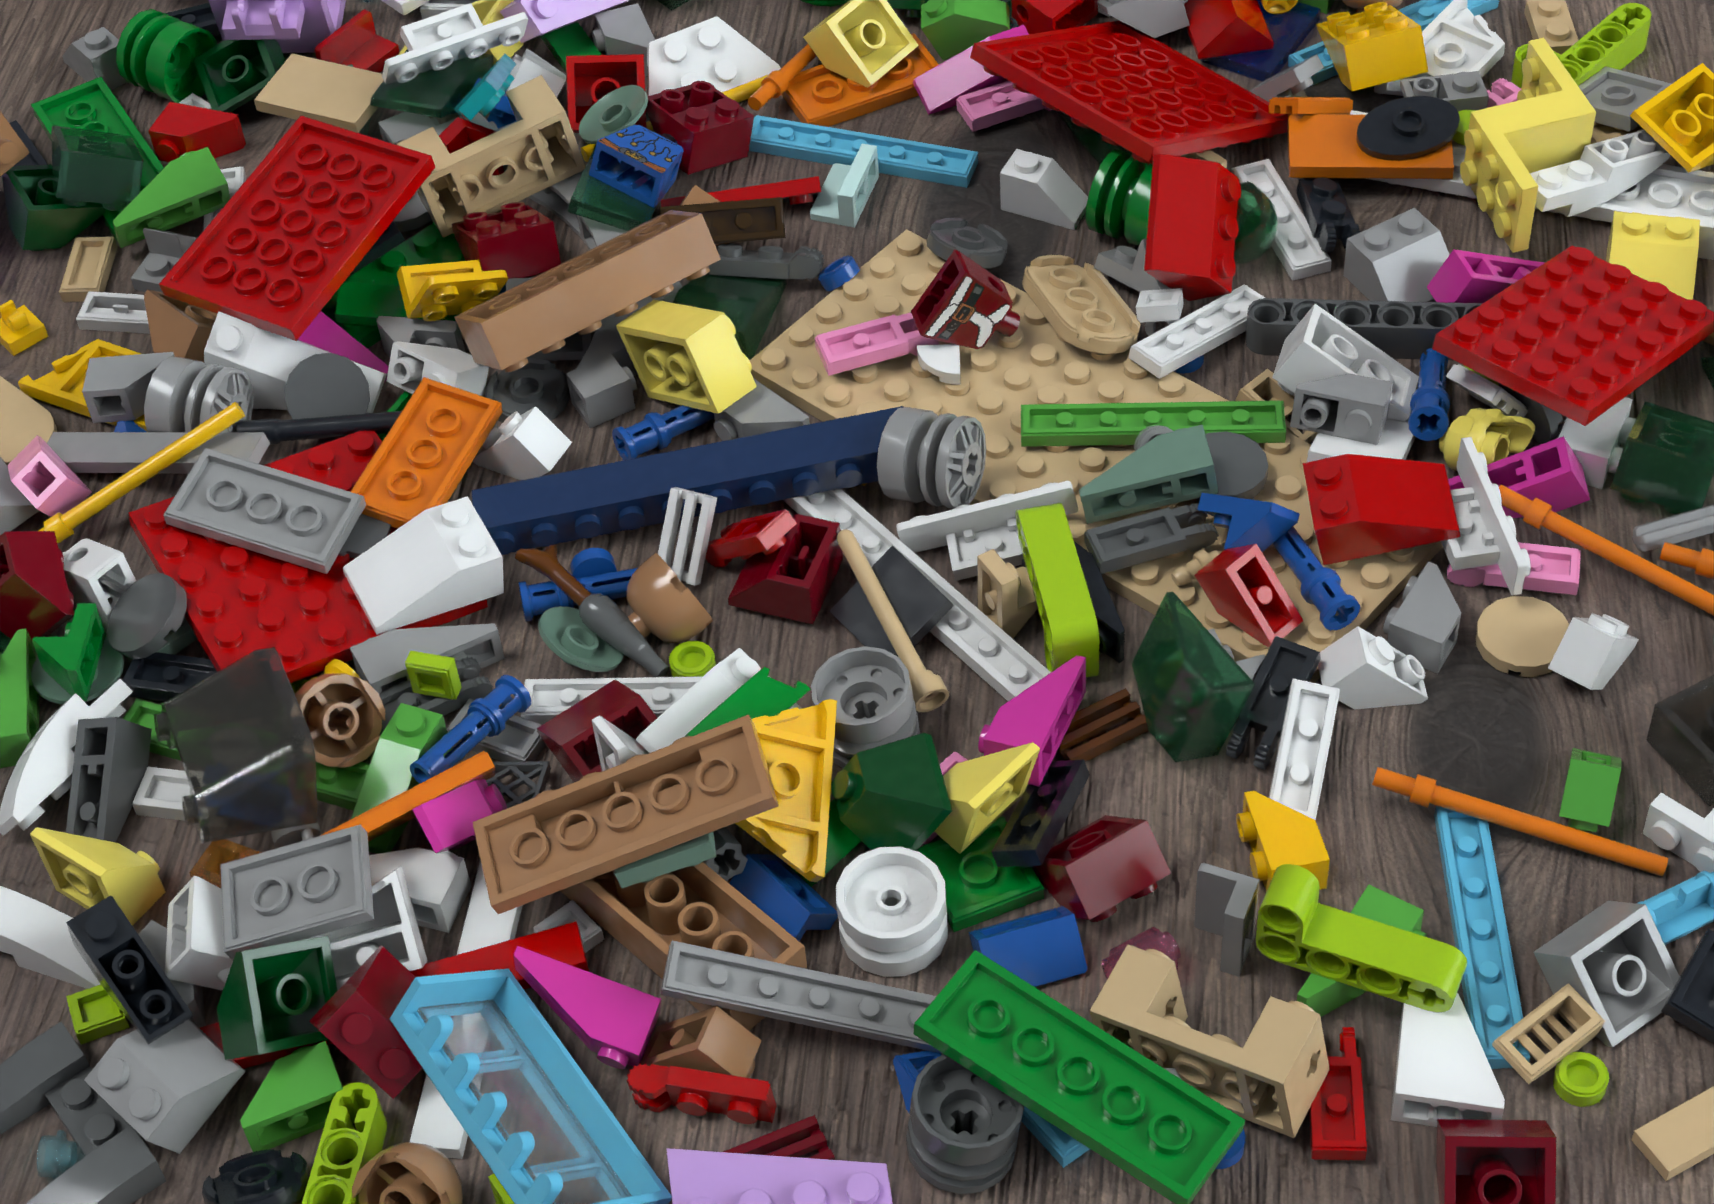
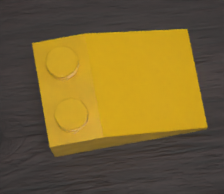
M1701 63L1635 109L1630 115L1687 172L1714 164V73Z

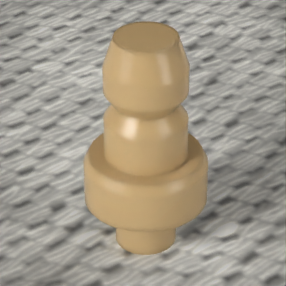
M1204 549L1196 552L1193 555V560L1188 562L1186 566L1177 568L1171 574L1174 583L1177 586L1190 583L1192 579H1196L1194 575L1220 553L1214 550L1208 554Z

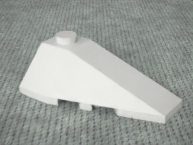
M218 311L204 350V364L206 366L216 364L242 369L249 376L253 388V409L287 410L284 390L289 374L300 361L314 354L331 352L300 340L294 341L265 331L248 322ZM354 362L361 368L369 383L370 402L366 413H373L387 374Z

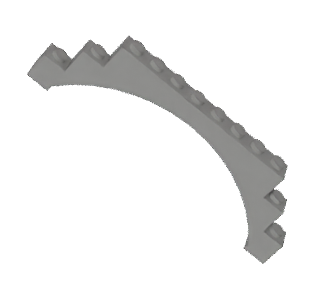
M418 106L380 121L378 124L382 141L397 145V143L431 127H434L437 134L440 135L455 119L439 124L435 117L430 119L423 108ZM479 112L470 121L492 129L495 132L514 124L511 123L498 129L493 121L488 122ZM503 165L504 172L507 170L508 165ZM587 168L528 197L562 219L583 240L589 250L631 230L622 211L617 212L612 207L607 192L604 189L599 190L595 186ZM679 281L673 284L674 290L664 296L654 299L648 296L638 301L639 307L631 313L619 317L612 314L602 319V326L595 331L591 344L578 367L566 373L571 403L590 429L635 409L633 391L637 389L634 376L638 373L616 325L652 300L683 305L687 298Z

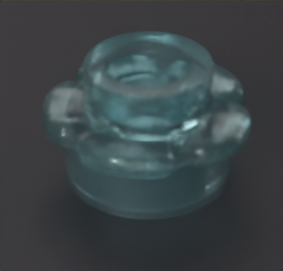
M59 1130L57 1135H43L38 1146L39 1177L53 1178L54 1180L77 1162L76 1141H68L66 1139V1132L63 1130Z

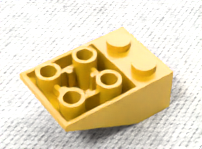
M1386 2L1369 4L1364 7V12L1350 15L1349 12L1334 13L1327 16L1326 22L1316 24L1342 84L1351 91L1428 72L1421 26L1393 6H1387Z

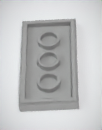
M204 448L163 516L168 525L328 574L362 514L366 502L362 495Z

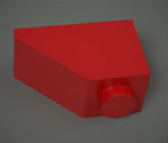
M175 102L168 103L148 130L157 158L165 162L175 160L186 152L198 151L205 147L209 148L215 159L241 150L246 145L238 114Z
M1257 543L1225 549L1194 575L1218 614L1268 648L1276 636L1284 638L1304 621Z

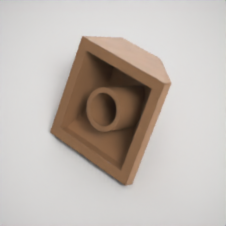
M147 289L144 301L153 352H174L175 357L204 362V350L217 313L165 296L163 292Z

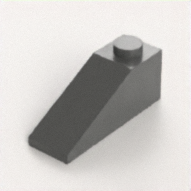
M118 717L78 720L66 833L116 842L148 767L152 729Z

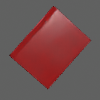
M1188 0L1184 4L1190 24L1186 28L1198 59L1273 49L1274 47L1273 39L1257 0Z

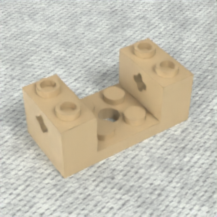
M542 75L506 92L517 121L516 123L451 154L446 149L434 127L397 143L399 146L432 156L436 168L417 192L443 238L453 233L451 224L464 221L463 216L473 212H486L487 214L498 212L501 210V206L505 204L519 202L586 169L566 111ZM508 165L507 170L503 174L493 176L494 171L498 167Z
M1127 944L1090 1009L1093 1024L1162 1068H1175L1184 1082L1243 1119L1295 1138L1330 1070L1320 1014L1299 1001L1285 1002L1270 996L1243 1048L1224 1035L1214 1034L1210 1036L1191 1029L1185 1023L1188 1015L1175 961L1155 949H1147L1145 951Z

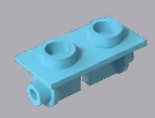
M1701 871L1696 876L1645 901L1637 903L1646 904L1665 945L1714 921V871L1711 873Z

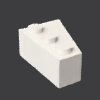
M402 866L371 885L374 920L307 938L329 936L338 990L380 945L385 947L409 971L423 968L428 960Z

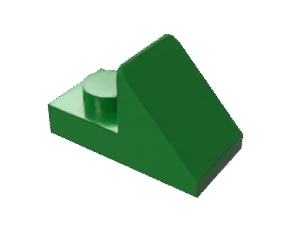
M77 603L72 622L66 624L65 637H34L32 639L44 671L71 696L76 693L86 702L106 637L96 603Z

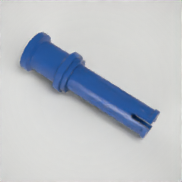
M1429 348L1426 350L1427 355L1423 352L1420 357L1418 389L1412 394L1410 400L1412 412L1408 419L1411 433L1418 439L1425 441L1437 440L1447 432L1450 398L1445 391L1448 357Z
M683 405L662 415L657 412H650L644 416V420L625 429L621 426L612 430L613 441L623 460L634 459L638 455L656 447L659 450L667 448L668 444L671 443V438L713 420L714 413Z
M1293 526L1276 540L1273 545L1301 582V595L1304 600L1309 604H1314L1320 612V621L1323 626L1330 631L1342 629L1352 623L1360 612V604L1354 596L1345 593L1340 586L1341 579L1336 571L1322 566L1308 544Z
M637 568L577 578V580L592 594L601 593L615 600L627 597V585ZM525 581L518 582L525 622L532 621L534 616L542 615L547 609L552 607L574 608V606H578L552 581L528 585Z
M502 675L495 682V689L484 698H476L469 705L468 715L424 755L410 765V772L414 779L420 784L442 773L463 759L486 736H498L505 729V722L517 712H525L531 706V697L526 687L513 676ZM461 739V742L459 744H457L450 752L443 756L452 746H454Z

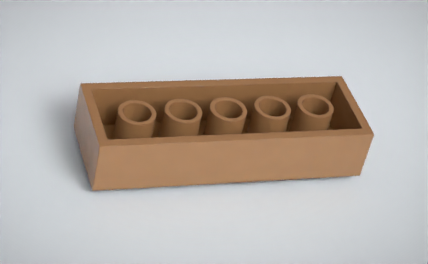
M669 210L454 318L475 363L491 367L492 369H504L505 372H512L529 363L527 357L539 351L546 354L563 347L566 344L564 339L577 332L579 335H585L599 329L602 326V319L612 314L619 317L631 313L639 307L638 301L648 296H651L652 299L664 296L674 290V283L684 278L694 280L710 272L708 266L721 260L702 213Z
M704 862L625 888H621L614 875V870L560 890L661 979L664 976L671 941L807 969L805 946ZM688 1001L699 1011L715 1007ZM721 1008L749 1031L765 1018L764 1016Z

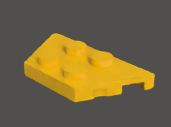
M96 339L81 347L76 353L65 355L52 362L54 370L34 381L27 375L18 381V385L22 392L32 398L91 418L82 393L89 359L142 353ZM144 415L133 420L134 423L147 431ZM105 422L114 426L117 425V422Z
M833 699L824 700L818 705L803 709L796 707L784 710L771 717L764 715L752 719L757 730L779 806L735 823L811 882H818L825 877L837 700Z

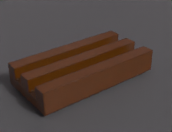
M1125 688L1077 711L1057 753L1063 761L1084 759L1086 762L1150 731L1151 719L1147 714H1141L1140 705L1136 701L1131 702V694ZM1127 719H1130V720H1131V721H1129V722H1127V723H1125V724H1123V725H1121V726H1119V727H1117V728H1115V729H1113V730H1111V731H1109V732L1106 733V730H1107V729H1109V728H1111V727H1113V726H1115V725H1117V724H1119V723H1121V722H1123V721H1125V720H1127ZM1088 738L1091 739V741L1069 750L1070 747Z

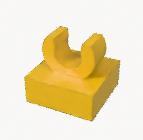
M12 300L0 305V343L13 356L49 337L44 324L25 305L16 309Z

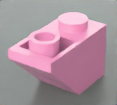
M38 435L7 465L11 482L37 510L50 517L58 512L66 513L83 502L92 493Z

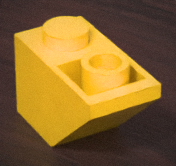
M1256 791L1244 792L1243 813L1236 814V823L1241 841H1249L1252 849L1250 853V866L1253 877L1263 881L1267 892L1277 867L1284 864H1292L1309 870L1318 879L1320 890L1327 889L1330 858L1316 820Z

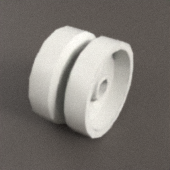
M900 846L879 847L860 854L844 868L836 884V907L839 919L840 941L848 958L864 971L883 977L907 976L930 965L941 954L948 938L945 880L937 865L921 852Z

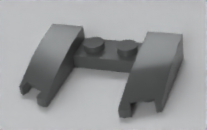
M62 1021L27 1043L0 1064V1135L50 1104L84 1155L81 1160L50 1182L26 1204H132L165 1183L166 1179L156 1159L137 1131L84 1081L92 1071V1068Z

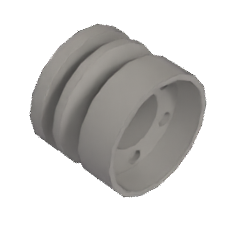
M169 356L160 362L152 374L146 391L144 416L147 431L190 432L234 402L241 407L245 414V417L239 421L251 420L253 388L250 378L242 369L216 364L206 366L202 361ZM238 421L222 432H237Z
M911 407L898 408L889 417L882 432L878 448L877 472L883 494L890 499L914 503L926 501L932 506L944 505L950 509L960 505H969L980 487L985 469L986 440L981 422L970 416L957 417L950 413L938 416L931 410Z
M868 646L846 649L830 657L817 670L811 684L813 705H818L828 699L837 700L833 763L844 768L857 752L920 734L919 719L913 699L909 671L896 655L885 649Z

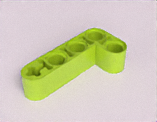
M1639 3L1623 4L1562 55L1555 51L1554 53L1578 86L1605 66L1622 70L1646 48L1651 11ZM1528 44L1518 47L1515 51L1511 82L1519 88H1522V62L1526 59Z
M1062 503L1016 510L1015 519L1018 539L1044 629V650L1047 669L1053 672L1077 655L1086 657V678L1098 676L1099 631L1097 619Z
M1284 864L1277 867L1258 911L1256 946L1263 955L1276 962L1427 1011L1446 1012L1451 1009L1467 966V958L1460 950L1438 940L1318 903L1320 885L1313 873L1298 865Z
M362 1082L350 1083L343 1086V1090L336 1092L333 1097L302 1204H359L358 1195L352 1198V1186L356 1174L367 1162L382 1151L387 1133V1121L375 1089L369 1084ZM347 1159H353L350 1163L339 1165Z

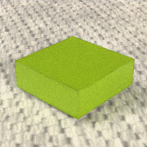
M410 650L405 665L412 691L418 694L456 700L462 686L455 659Z
M101 984L66 996L75 1034L80 1045L130 1028L127 1017Z

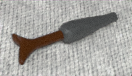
M555 545L547 546L544 551L520 549L516 552V560L547 576L579 606V616L582 622L593 633H596L607 644L644 667L653 677H664L670 667L654 652L627 615L608 596H604L601 593L592 594L559 563Z

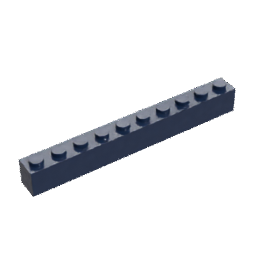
M904 406L472 490V504L501 555H506L511 552H517L520 549L547 547L558 543L593 538L599 535L635 530L640 527L664 523L670 489L674 487L717 497L714 513H722L727 510L758 504L764 505L799 496H810L815 493L835 489L851 488L878 481L877 458L882 432L889 417L898 408H903ZM683 499V504H682V509H681V514H680V519H679V521L682 520V515H683V510H684V505H685V499ZM701 503L696 504L694 517L700 516Z

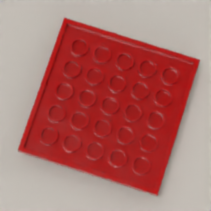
M1120 20L974 43L970 58L983 65L985 72L994 76L1004 77L1013 83L1012 86L1016 90L1033 94L1040 98L1045 107L1064 112L1072 117L1071 121L1074 124L1093 129L1102 135L1101 138L1105 142L1124 147L1132 152L1134 159L1143 163L1153 164V155L1157 154L1180 157L1181 155L1194 152L1203 153L1204 150L1217 147L1226 148L1228 145L1240 142L1249 143L1251 140L1263 137L1272 138L1274 135L1288 132V114L1269 113L1268 101Z
M358 431L267 463L264 466L351 492L382 441L375 431ZM174 497L128 512L130 525L157 571L172 577L185 590L187 609L184 616L236 704L324 671L325 666L333 659L341 660L344 663L353 659L350 647L378 636L344 575L343 567L354 560V558H350L349 554L345 556L338 555L328 574L166 524L163 515ZM392 527L390 534L398 528ZM487 599L396 629L438 627L487 608Z

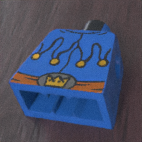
M633 125L597 140L589 175L654 208L674 184L684 150L670 134L664 133L659 135L641 125Z

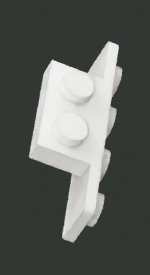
M469 3L402 26L400 36L409 52L387 59L384 64L382 78L385 84L396 81L405 83L414 79L419 73L430 69L438 71L447 68L453 61L465 57H479L490 48L499 45L511 46L520 41L524 36L528 17L525 12L483 26L472 4Z
M1471 437L1461 438L1457 471L1465 488L1451 490L1461 537L1441 541L1453 571L1498 564L1510 594H1522L1525 576H1529L1531 571L1529 554L1525 548L1520 549L1516 540V528L1513 518L1505 515L1501 506L1500 489L1496 483H1491L1487 474L1488 468L1483 452H1477Z
M1064 481L1048 483L1040 488L1016 494H1004L996 499L973 505H960L953 510L929 516H916L909 521L898 523L896 528L900 541L914 553L948 545L952 571L957 581L978 576L977 556L991 549H994L1005 563L1009 562L1013 566L1022 565L1024 557L1017 534L1016 510L1062 503L1066 515L1077 513L1079 509L1071 482Z

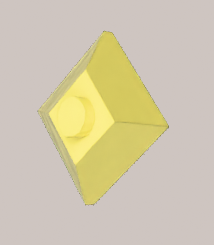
M850 0L803 37L825 68L867 88L872 86L919 46L887 0Z
M1032 742L955 764L943 775L952 812L934 832L961 854L1024 794L1040 748Z
M36 827L30 833L55 889L86 909L112 896L133 926L165 893L158 875L160 871L159 865L150 855L143 851L134 853L119 843Z

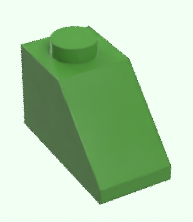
M929 0L921 5V30L942 60H946L970 48L974 43L1010 30V9L1006 2L1000 0Z
M1572 748L1559 813L1560 817L1569 818L1568 826L1597 832L1598 825L1610 826L1621 773V758Z
M326 1041L313 1046L298 1048L290 1055L277 1059L240 1119L253 1152L271 1149L324 1128L332 1099L336 1092L343 1090Z

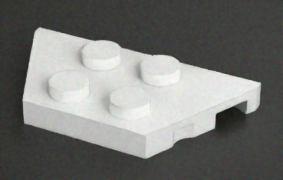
M1453 0L1422 31L1428 72L1374 86V92L1403 96L1400 87L1401 80L1422 76L1430 77L1479 71L1481 77H1483L1503 57L1505 43L1496 32L1488 28V23L1480 14L1474 16L1467 8L1468 0Z
M716 16L649 42L647 47V94L651 96L661 93L666 89H676L691 85L695 81L709 82L722 93L768 75L772 71H778L781 68L779 64ZM646 115V122L650 121L648 115Z

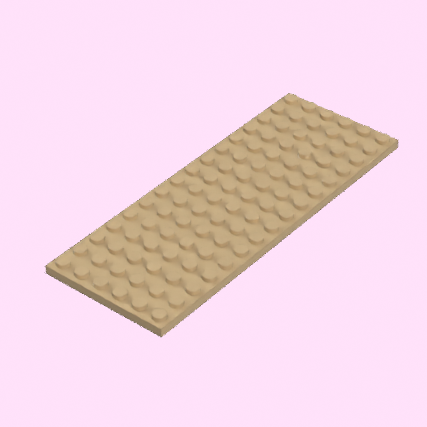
M907 229L865 263L851 280L834 289L749 360L752 366L751 374L754 379L822 422L900 406L931 410L938 416L950 413L957 417L970 416L976 418L981 422L985 433L986 459L980 487L969 505L996 499L1004 494H1016L1040 488L1048 483L1070 481L1079 511L1066 515L1073 541L1087 551L1088 549L1084 543V532L1088 529L1168 507L1174 509L1185 505L1199 504V500L1191 499L1087 524L1079 489L1135 452L1134 445L1021 447V405L1229 401L1174 371L1160 379L1129 359L1130 350L1115 354H1102L1086 351L1071 345L1058 335L1026 292L1003 280L1001 281L1004 283L1013 302L1011 311L1018 313L1020 316L1018 329L1010 337L995 331L985 346L980 349L959 345L961 385L947 384L939 381L938 376L930 373L928 370H923L919 365L918 356L911 353L828 376L815 347L816 335L894 314L899 316L910 313L946 262V260L935 255L927 247L926 239ZM939 341V344H938V345H941V344H952V343H947V342ZM1286 431L1285 443H1258L1266 453L1268 477L1264 489L1252 500L1273 502L1299 513L1298 523L1294 525V528L1308 544L1322 566L1336 571L1341 579L1340 586L1345 593L1354 596L1360 604V612L1352 623L1339 630L1330 631L1326 629L1320 621V612L1314 604H1309L1304 600L1301 595V582L1285 563L1274 545H1270L1262 552L1304 620L1283 639L1321 652L1357 626L1365 630L1406 587L1411 576H1416L1443 546L1441 541L1323 565L1314 531L1303 463H1307L1308 450L1311 444ZM1208 515V517H1206L1207 520L1204 521V524L1208 522V524L1212 523V525H1214V517ZM1214 525L1219 535L1217 537L1218 540L1211 544V546L1202 549L1208 554L1214 550H1217L1219 553L1223 552L1229 529ZM1186 549V551L1101 574L1107 588L1196 639V633L1214 629L1222 646L1228 645L1230 647L1235 662L1259 655L1266 656L1269 650L1268 647L1218 614L1197 579H1192L1190 583L1182 586H1177L1174 583L1171 574L1177 568L1186 566L1188 562L1193 560V555L1198 551L1192 552ZM1318 666L1310 680L1311 683H1315L1320 678Z

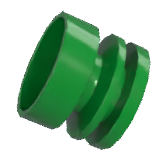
M149 9L139 12L129 20L122 31L117 45L116 63L120 75L128 83L141 87L144 90L155 92L156 95L172 102L179 103L191 94L201 98L206 93L193 59L216 46L217 41L208 30L183 22L161 11Z
M1117 149L1111 151L1105 157L1093 179L1088 195L1086 224L1089 230L1101 234L1106 233L1107 236L1116 239L1125 235L1128 243L1137 246L1140 245L1143 239H1147L1153 164L1147 166L1146 163L1134 159L1129 153Z

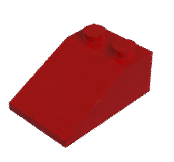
M1344 454L1303 463L1314 531L1323 565L1461 537L1445 464L1356 454Z

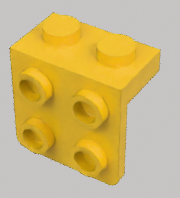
M479 260L401 266L396 273L407 318H423L424 321H437L447 315L461 314L496 297L508 281L505 270L482 271Z

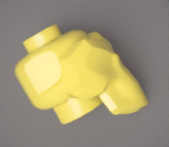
M1474 408L1470 409L1467 415L1459 416L1451 423L1447 432L1439 440V448L1444 454L1447 466L1457 471L1461 438L1471 437L1477 452H1483L1488 465L1508 457L1509 452H1523L1535 433V424L1530 419L1524 417L1506 416L1502 413L1501 409Z

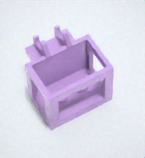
M208 0L223 41L275 39L279 43L282 53H315V47L341 27L346 0Z

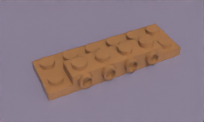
M746 715L695 736L679 738L671 745L649 754L633 756L626 763L608 770L587 774L579 781L559 789L543 791L531 800L472 823L490 905L497 914H501L778 807L779 804L755 724L751 717Z

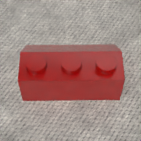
M1166 154L1153 155L1144 271L1170 289L1182 288L1183 298L1187 301L1232 293V279L1236 271L1234 260L1235 238L1238 236L1239 231L1237 209L1238 200L1241 197L1240 179L1218 162Z

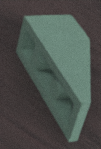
M1203 424L1177 429L1173 432L1156 436L1079 489L1086 523L1090 524L1199 498L1201 493H1219L1214 464Z

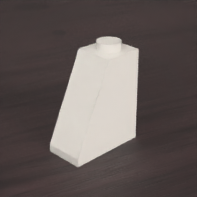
M1459 993L1456 994L1451 1009L1446 1012L1427 1011L1403 1003L1391 1121L1437 1127V1119L1502 1120L1505 1099Z

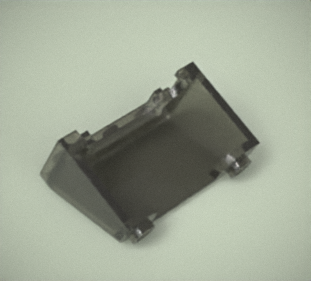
M275 647L258 649L248 653L163 702L162 713L154 714L155 731L158 741H166L169 749H178L190 787V795L182 797L186 825L195 824L201 843L318 823L314 745L309 728Z

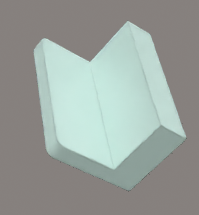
M861 144L852 165L833 164L821 188V192L818 194L810 210L811 220L855 228L879 178L877 146Z

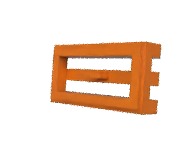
M1272 97V99H1269V113L1350 114L1351 110H1353V100L1347 97Z

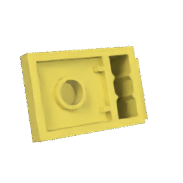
M1544 37L1528 42L1526 59L1522 62V88L1517 94V101L1472 111L1469 129L1464 134L1466 151L1464 162L1460 164L1462 181L1466 186L1471 187L1477 197L1480 209L1483 212H1487L1494 223L1497 236L1505 240L1512 253L1529 248L1538 185L1530 173L1579 160L1584 147L1591 144L1596 116L1595 109Z

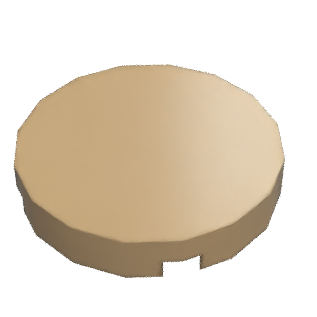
M1511 596L1499 599L1486 607L1477 621L1476 647L1483 659L1496 670L1507 674L1509 670L1521 672V677H1535L1552 672L1548 667L1569 627V623L1562 612L1550 603L1537 598Z

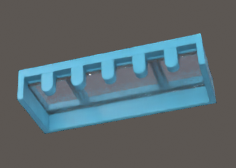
M509 968L414 978L389 1019L514 1204H669L672 1199L671 1194Z

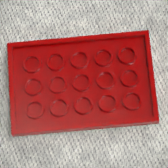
M300 116L162 279L159 286L165 296L217 314L218 311L228 314L257 328L297 341L436 168L432 156Z
M1572 245L1435 335L1432 349L1586 426L1714 332V312L1707 309L1706 305L1697 300L1686 299L1669 291L1661 283L1649 282L1632 274L1625 266L1611 264L1594 256V253L1586 248Z

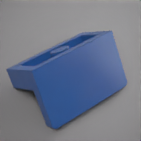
M746 855L747 862L742 874L733 876L729 883L798 941L801 940L806 930L831 929L838 917L837 911L777 855Z
M1064 906L968 932L973 952L977 950L1034 987L1079 975L1087 971V963L1075 914Z

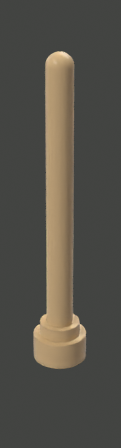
M847 529L841 530L837 535V542L895 652L909 671L916 711L923 713L940 707L949 697V691L942 678L931 670H926L853 532Z

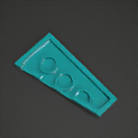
M504 53L454 110L467 121H471L478 112L485 117L501 100L500 98L515 79L510 73L516 66V63Z

